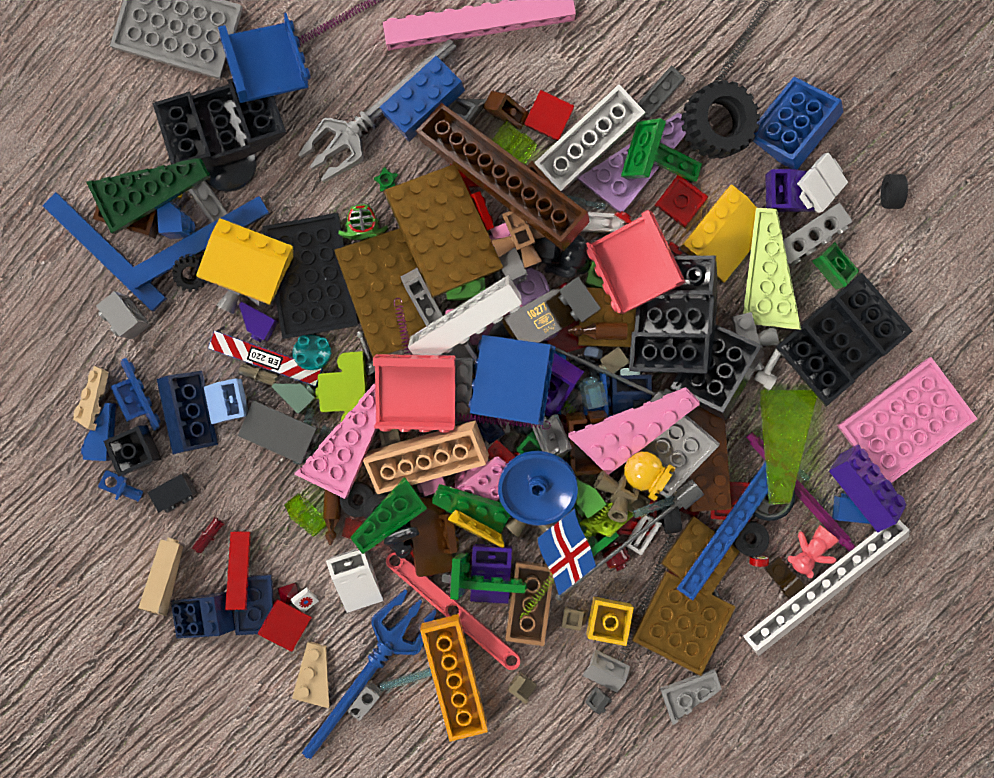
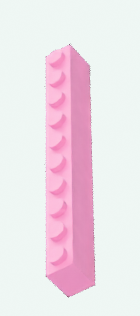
M502 0L496 4L483 3L478 7L465 6L459 10L446 9L440 13L427 12L422 16L408 15L403 19L389 18L383 22L386 46L388 51L446 42L448 39L458 40L570 22L575 20L576 13L574 0Z

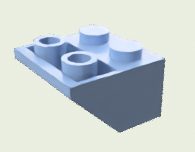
M235 378L204 387L211 424L246 417L249 410L242 379Z

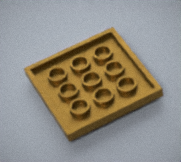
M665 571L631 639L701 676L736 607L714 595L706 598L698 593L694 600H691L676 589L682 579Z

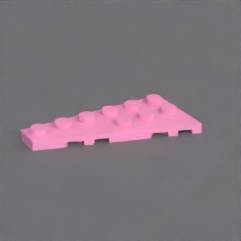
M685 387L664 395L662 399L654 402L649 401L636 409L631 408L608 417L603 422L585 426V429L580 431H572L568 433V437L609 475L625 463L633 454L647 446L700 403Z

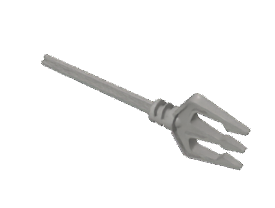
M448 39L368 111L359 112L361 117L355 116V122L349 121L347 123L342 120L324 118L300 151L299 157L302 158L313 152L314 144L327 132H332L336 136L325 151L317 155L310 166L311 170L325 164L328 158L346 148H349L352 154L337 168L329 167L321 178L322 182H326L363 162L364 154L361 140L363 135L361 132H368L366 127L372 128L374 126V120L382 114L379 107L435 56L442 61L456 49V45L452 40Z

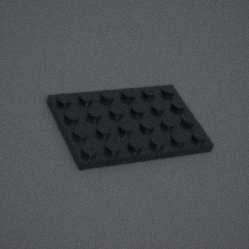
M339 213L263 226L265 236L293 246V259L275 294L282 339L359 326L357 313L334 251L345 246L343 237L338 234L339 231H342Z

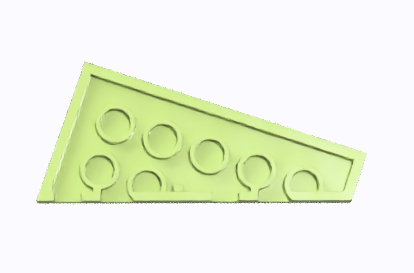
M756 208L743 314L752 312L755 325L801 330L777 209Z

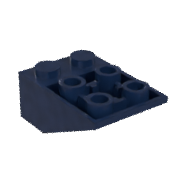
M618 375L652 391L651 375ZM610 376L612 416L633 408V400L652 399V395Z
M226 592L171 600L176 639L221 636L235 630L233 610H225Z

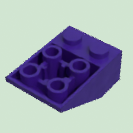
M771 169L765 174L766 208L777 209L778 212H817L814 210V207L807 209L800 199L803 190L797 183L808 171Z
M473 544L471 578L473 575L484 576V579L491 580V577H502L503 581H510L512 546L504 545L501 548L490 544ZM471 589L470 602L508 604L509 592Z

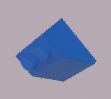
M172 201L157 209L159 234L169 239H184L195 232L194 221Z

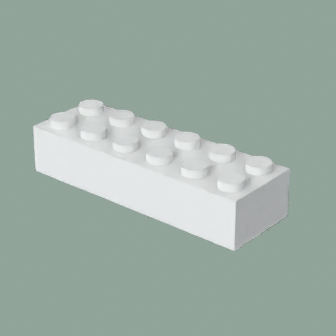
M617 85L534 163L550 182L563 193L579 176L643 118L645 111L620 85Z
M509 275L410 336L408 348L413 355H441L442 353L446 355L454 349L453 346L458 343L461 345L470 339L469 336L474 333H482L490 323L493 322L495 324L501 321L506 313L517 311L522 304L521 294Z

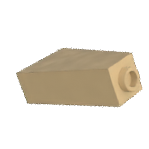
M167 538V541L160 540L139 609L167 616L183 551V546L178 544V540Z

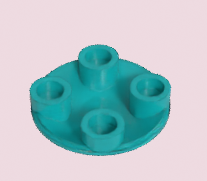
M317 335L300 336L293 347V359L298 366L306 370H318L324 367L331 357V348L328 340Z

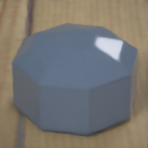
M587 346L583 355L600 360L603 351L595 346Z

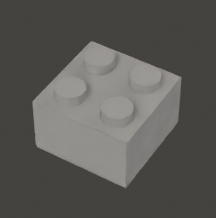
M114 291L96 305L99 309L98 314L104 321L110 323V329L117 337L134 339L151 326L128 295Z

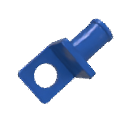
M109 470L105 471L98 485L99 488L116 494V500H118L119 496L123 495L139 502L143 494V490L127 485L126 477H118L116 473ZM108 477H114L117 480V484L114 487H108L105 484V480Z

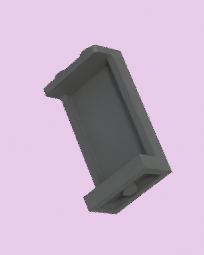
M253 400L238 436L303 464L312 456L313 451H311V448L320 438V433H318L320 428L266 406L260 401Z

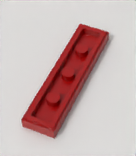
M230 532L225 610H247L251 532Z

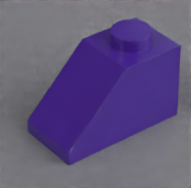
M241 302L239 306L246 330L252 334L251 338L259 342L262 340L268 341L279 321Z

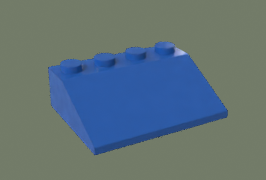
M793 77L760 117V120L757 121L759 129L758 132L754 133L756 137L753 142L781 164L790 169L797 170L844 113L842 100Z

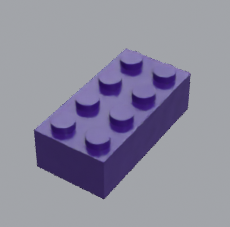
M859 444L841 453L829 470L838 484L877 533L897 524L907 505L904 498L895 491L892 483L884 477L880 468L872 462L866 450L862 449Z

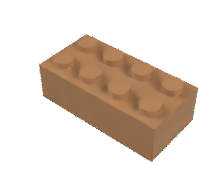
M515 561L513 578L523 579V582H527L528 585L526 593L511 592L505 641L544 646L552 592L551 584L553 585V581L549 578L553 579V576L547 564ZM547 583L548 585H550L549 589H547V592L543 593L542 590L546 591L544 587L548 588V586L545 584ZM535 594H537V595L540 596V597H543V598H540V601H538V604H536L537 601H536L534 598H536V599H538V600H539V598H538ZM532 601L536 602V603H535L536 606H535V607L533 606V608H532V606L530 605V604L534 605V603H533ZM523 613H525V614H528V613H529V615H524V616L520 619V616H521Z

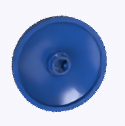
M531 451L520 454L507 463L499 478L498 494L502 506L513 518L529 525H547L559 521L571 511L577 499L578 484L573 469L565 460L549 452Z

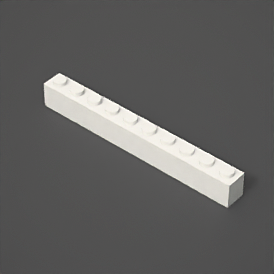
M899 520L897 524L878 533L877 531L745 634L743 637L758 656L909 538L910 530Z

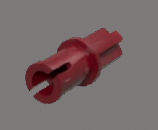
M214 517L208 527L201 531L202 535L192 546V549L197 553H202L211 540H215L214 536L224 526V522L218 521V518Z

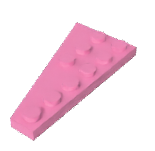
M375 384L364 394L352 411H349L344 420L326 437L314 454L297 470L295 475L344 499L348 497L377 429H374L376 423Z

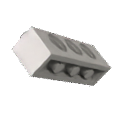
M840 202L783 240L787 261L791 267L801 261L800 256L806 253L808 256L816 251L817 248L815 246L822 243V245H825L833 239L832 235L836 232L841 234L849 229L847 225L852 222V219ZM826 221L831 223V230L825 227ZM810 232H813L816 235L815 241L810 239ZM794 242L800 245L799 252L794 249Z

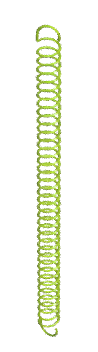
M592 521L595 524V526L591 524L590 526L594 529L592 531H595V528H598L596 525L597 523ZM547 583L545 584L548 586V588L544 587L546 591L542 590L543 593L547 592V589H549L550 585H548ZM523 613V614L520 616V619H521L524 615H529V613H528V614Z

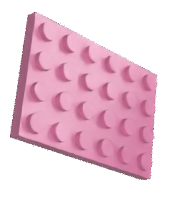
M929 357L837 426L852 447L859 444L862 449L866 450L872 462L880 468L884 477L892 483L977 420V417L932 357Z

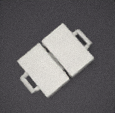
M829 153L823 154L811 167L812 169H809L797 183L803 190L800 199L807 209L814 207L817 213L823 212L848 183L840 165Z

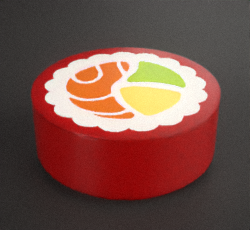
M763 555L749 556V563L757 567H767L769 565V557Z

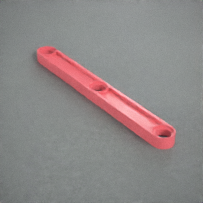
M391 552L386 558L387 566L446 617L452 616L448 613V608L452 605L457 606L464 633L508 670H515L519 667L520 657L516 651L455 599H450V595L427 576L418 577L415 565L406 557L400 558V564L393 566L390 563V557L396 555V553ZM513 655L517 658L515 665H508L506 663L508 656Z

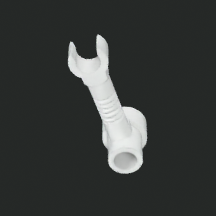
M776 348L764 370H758L754 377V380L763 384V387L771 390L777 380V377L771 374L781 356Z

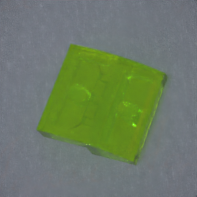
M508 121L503 123L492 139L493 142L524 165L538 146L525 133H520Z

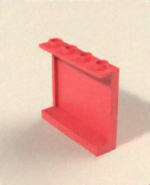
M649 210L641 213L642 217L593 243H586L588 247L586 250L587 254L596 264L594 269L597 275L602 277L604 284H602L603 289L607 295L610 294L612 299L610 302L611 306L619 314H625L686 283L653 212Z
M376 354L373 357L376 397V423L374 429L384 432L391 431V429H399L401 432H409L411 429H419L420 432L439 430L441 433H448L454 430V355Z

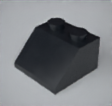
M147 425L136 426L103 441L118 477L162 460Z

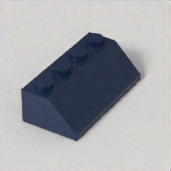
M195 371L167 375L157 379L172 454L218 445L214 424H211L205 396L203 372Z

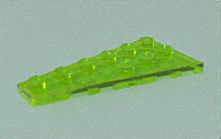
M812 390L760 391L769 504H789L792 500L817 398Z

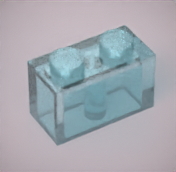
M594 377L582 379V383H578L584 407L593 409L608 405L602 381Z

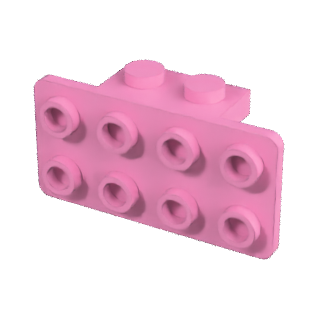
M494 457L489 462L487 459L486 465L458 472L455 476V489L497 501L499 500V478L507 463L500 457Z

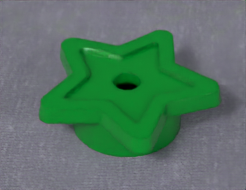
M384 167L381 174L374 177V180L380 184V192L395 186L394 181L398 174L390 173Z

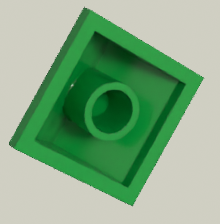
M835 242L812 260L813 264L835 290L847 286L859 272Z

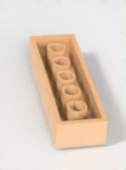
M475 420L455 426L454 430L448 433L437 431L370 450L363 462L377 494L392 491L404 477L410 485L486 465L489 454Z

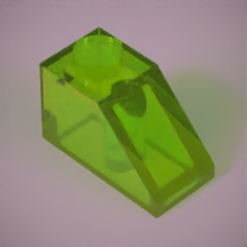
M297 493L284 504L290 518L313 537L326 527L324 518L300 493Z

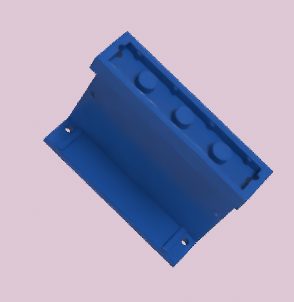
M284 13V23L234 34L228 35L226 25L218 27L221 43L240 103L308 88V80L311 78L308 68L304 67L305 57L303 52H299L298 36L293 34L295 32L292 20L288 19L287 13Z
M482 335V339L478 343L479 358L475 362L476 377L472 381L473 396L469 401L470 413L543 425L555 346Z

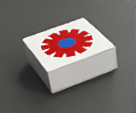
M307 587L291 599L292 603L303 613L319 602L317 596Z

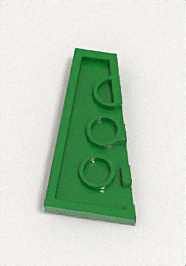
M405 477L351 536V540L362 554L427 509Z
M442 484L438 485L432 500L433 504L451 514L456 509L500 534L510 517V514L504 509L501 502Z

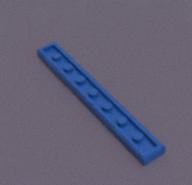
M55 192L46 201L43 207L151 311L154 312L167 299L151 282L135 289L125 273L134 266L58 193Z
M258 196L221 217V219L246 228L270 213L261 197ZM218 220L126 271L125 273L133 287L138 289L172 270L175 261L179 260V257L183 256L184 258L186 254H189V256H192V254L198 255L205 251Z
M765 461L676 588L691 600H694L782 473Z

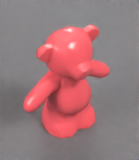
M819 525L808 544L805 534L800 531L798 538L803 552L796 556L788 557V561L792 563L793 568L798 573L812 578L814 576L812 570L815 562L833 564L837 561L834 557L823 556L822 554L832 548L839 540Z

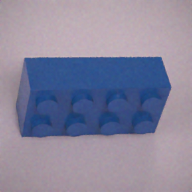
M435 56L379 108L386 119L410 142L417 135L416 130L441 103L448 107L465 89L462 81Z

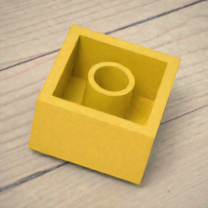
M593 596L586 632L588 639L627 646L634 609L632 604Z

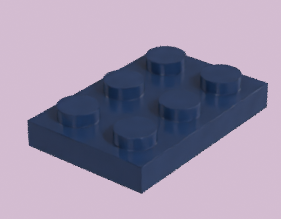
M272 574L248 576L247 610H234L236 636L253 635L259 632L274 605Z

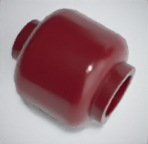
M616 541L607 545L602 552L603 558H606L623 543ZM626 547L606 562L609 569L615 568L616 571L627 567L626 563L630 561V555Z

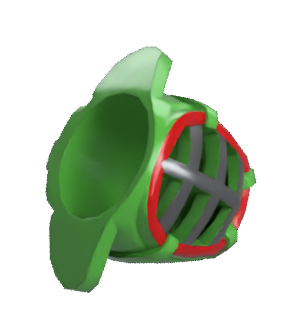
M368 204L350 207L346 223L347 232L339 231L338 234L348 239L364 240L383 234L388 230V226L379 228V220L373 209Z

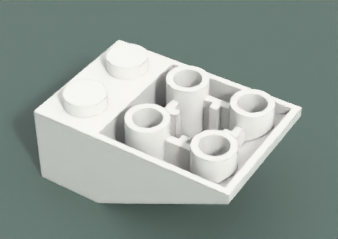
M354 549L326 560L332 581L347 613L384 601L368 551L362 554L359 549Z

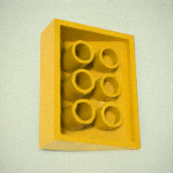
M731 184L680 246V249L689 256L715 255L717 278L725 283L751 250L757 207L745 194Z
M219 218L211 233L196 276L270 305L293 259V246Z

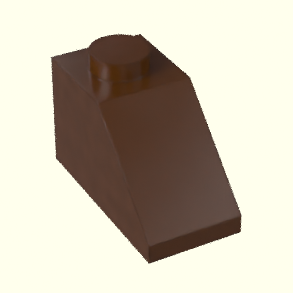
M496 91L490 92L483 106L493 117L518 130L522 129L529 114L506 93Z

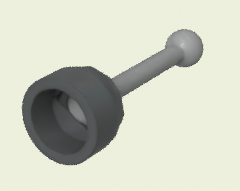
M358 331L357 337L361 340L368 360L365 366L367 376L375 375V366H373V361L364 340V332Z

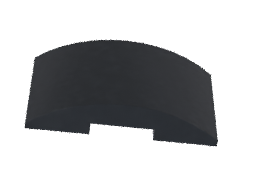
M233 78L227 80L228 85L192 96L189 91L154 102L153 107L171 165L176 164V162L200 158L206 168L220 166L251 156L274 144L287 134L274 96L240 103Z
M715 255L674 256L686 283L636 308L635 330L632 332L629 371L708 374L713 351L717 312V261Z
M861 273L808 315L800 323L801 330L793 329L775 348L821 402L828 406L855 382V379L879 358L888 354L913 331L868 278Z

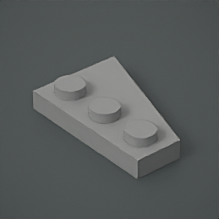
M714 669L702 673L701 676L695 675L660 688L672 725L676 724L683 715H688L692 712V709L699 703H704L721 690Z

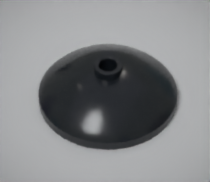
M253 154L235 162L206 168L210 177L205 181L213 188L223 192H233L244 188L252 180L256 172V155Z

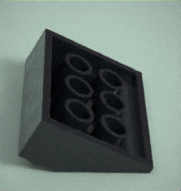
M716 325L708 374L678 373L671 385V389L677 391L686 387L699 400L700 404L698 406L726 420L764 355L763 346Z

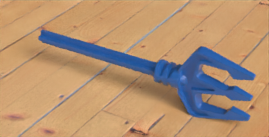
M404 589L373 615L371 625L378 640V648L373 649L374 654H369L367 665L302 751V754L307 759L313 757L376 670L385 666L383 661L387 662L389 660L388 656L393 654L416 655L421 651L423 646L421 632L413 642L402 638L411 618L418 613L422 603L421 599L409 608L408 614L392 628H388L382 622L394 606L402 605L408 592L407 589ZM436 609L424 618V623L434 620Z

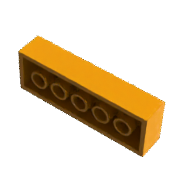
M459 614L421 623L420 631L449 741L488 732L487 720Z

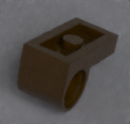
M778 556L767 567H764L765 571L788 599H791L805 588L803 582L792 573L781 557Z

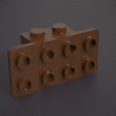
M433 496L420 498L427 509L409 521V526L417 527L420 533L419 536L411 538L416 575L423 577L451 572L452 553H457V548L459 547L458 538L455 536L456 524L448 521L451 514H446V510L432 503Z

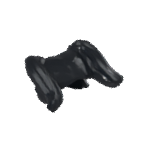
M578 235L564 251H561L559 264L546 265L544 272L548 274L553 273L565 278L587 273L592 261L586 251L588 249L587 241L581 235Z
M409 522L384 540V544L389 546L401 559L412 552L411 544L408 545L410 539L420 534L417 527L408 528Z

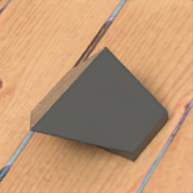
M457 98L448 108L472 125L483 110L487 99Z

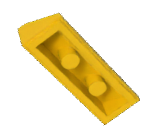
M455 509L448 518V521L495 546L504 547L502 534Z

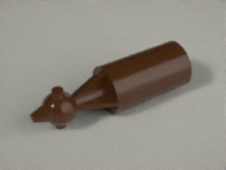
M595 322L584 328L576 325L568 329V332L576 337L585 334L595 340H627V322Z
M324 489L323 518L328 528L325 538L328 540V544L332 545L337 537L334 529L341 516L340 496Z

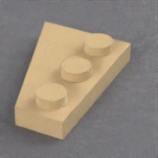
M94 366L88 375V383L86 388L82 390L81 400L74 410L73 418L82 426L92 431L96 430L97 424H93L95 414L100 413L101 407H99L98 401L99 397L101 398L104 395L109 374L108 371Z
M311 641L307 642L292 699L330 708L327 646Z

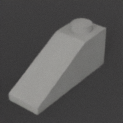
M418 268L401 276L403 285L426 326L443 316L434 298L431 297Z

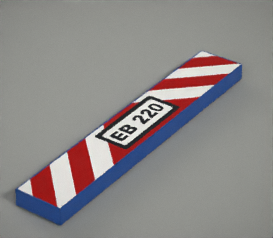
M217 331L213 332L208 346L210 350L316 387L318 385V374H321L323 368L318 370L303 369L291 357Z

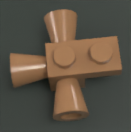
M512 211L502 214L511 236L492 240L498 257L500 258L516 247L517 251L521 250L524 269L542 262L532 244H535L534 239L545 236L533 227L529 228L528 224Z

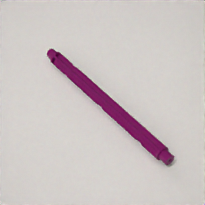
M750 432L746 438L750 441L751 446L767 463L781 471V474L790 480L796 496L824 527L839 540L838 542L848 551L853 550L855 545L845 531L763 440L753 432Z

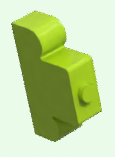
M363 351L342 353L337 359L338 367L342 372L318 374V388H316L315 393L316 399H319L320 411H345L341 417V422L367 392L365 352Z

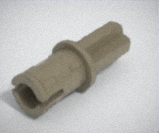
M244 363L241 364L238 372L239 375L254 379V382L260 381L269 385L276 384L278 379L277 375L265 372L260 367L255 368Z

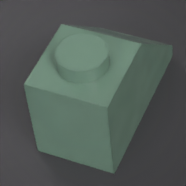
M273 384L271 386L297 414H302L316 400L315 390L309 384L307 386L305 384Z

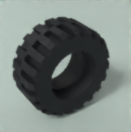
M727 80L714 81L696 91L689 98V102L685 103L683 109L686 112L681 116V120L684 121V124L681 126L682 131H686L687 136H685L687 142L690 141L692 143L690 147L693 150L698 149V153L703 157L708 155L710 159L726 158L744 150L755 139L754 133L758 132L759 129L757 121L760 120V114H757L756 110L759 108L757 103L754 104L752 100L754 99L751 93L748 94L746 92L747 89L743 85L738 87L737 82L731 81L728 83ZM712 103L725 107L732 117L733 126L728 137L718 135L710 127L708 110Z

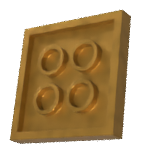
M587 288L601 310L584 323L579 320V325L584 328L595 322H627V340H595L582 334L578 337V345L631 348L632 332L635 330L636 308L625 314H619L613 310L610 303L612 301L610 294L607 295L603 288Z
M694 516L691 517L660 564L683 580L716 532ZM731 545L699 591L704 597L710 598L740 552L736 547Z

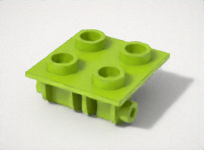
M605 502L607 504L605 507L609 509V503ZM599 510L590 518L586 517L582 520L580 525L594 530L590 526V524L595 526L592 521L597 524L600 523V525H597L598 528H595V531H592L593 534L590 535L595 536L598 532L611 537L634 516V513L628 511L625 522H616L610 519L607 513V517H602L599 512L603 515L605 514L602 510Z

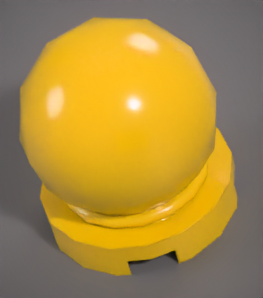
M637 452L627 460L624 467V475L627 482L633 488L640 491L648 490L650 493L648 497L655 501L658 497L655 493L659 494L660 491L662 492L672 476L669 471L673 473L676 468L671 464L663 467L661 460L655 454Z

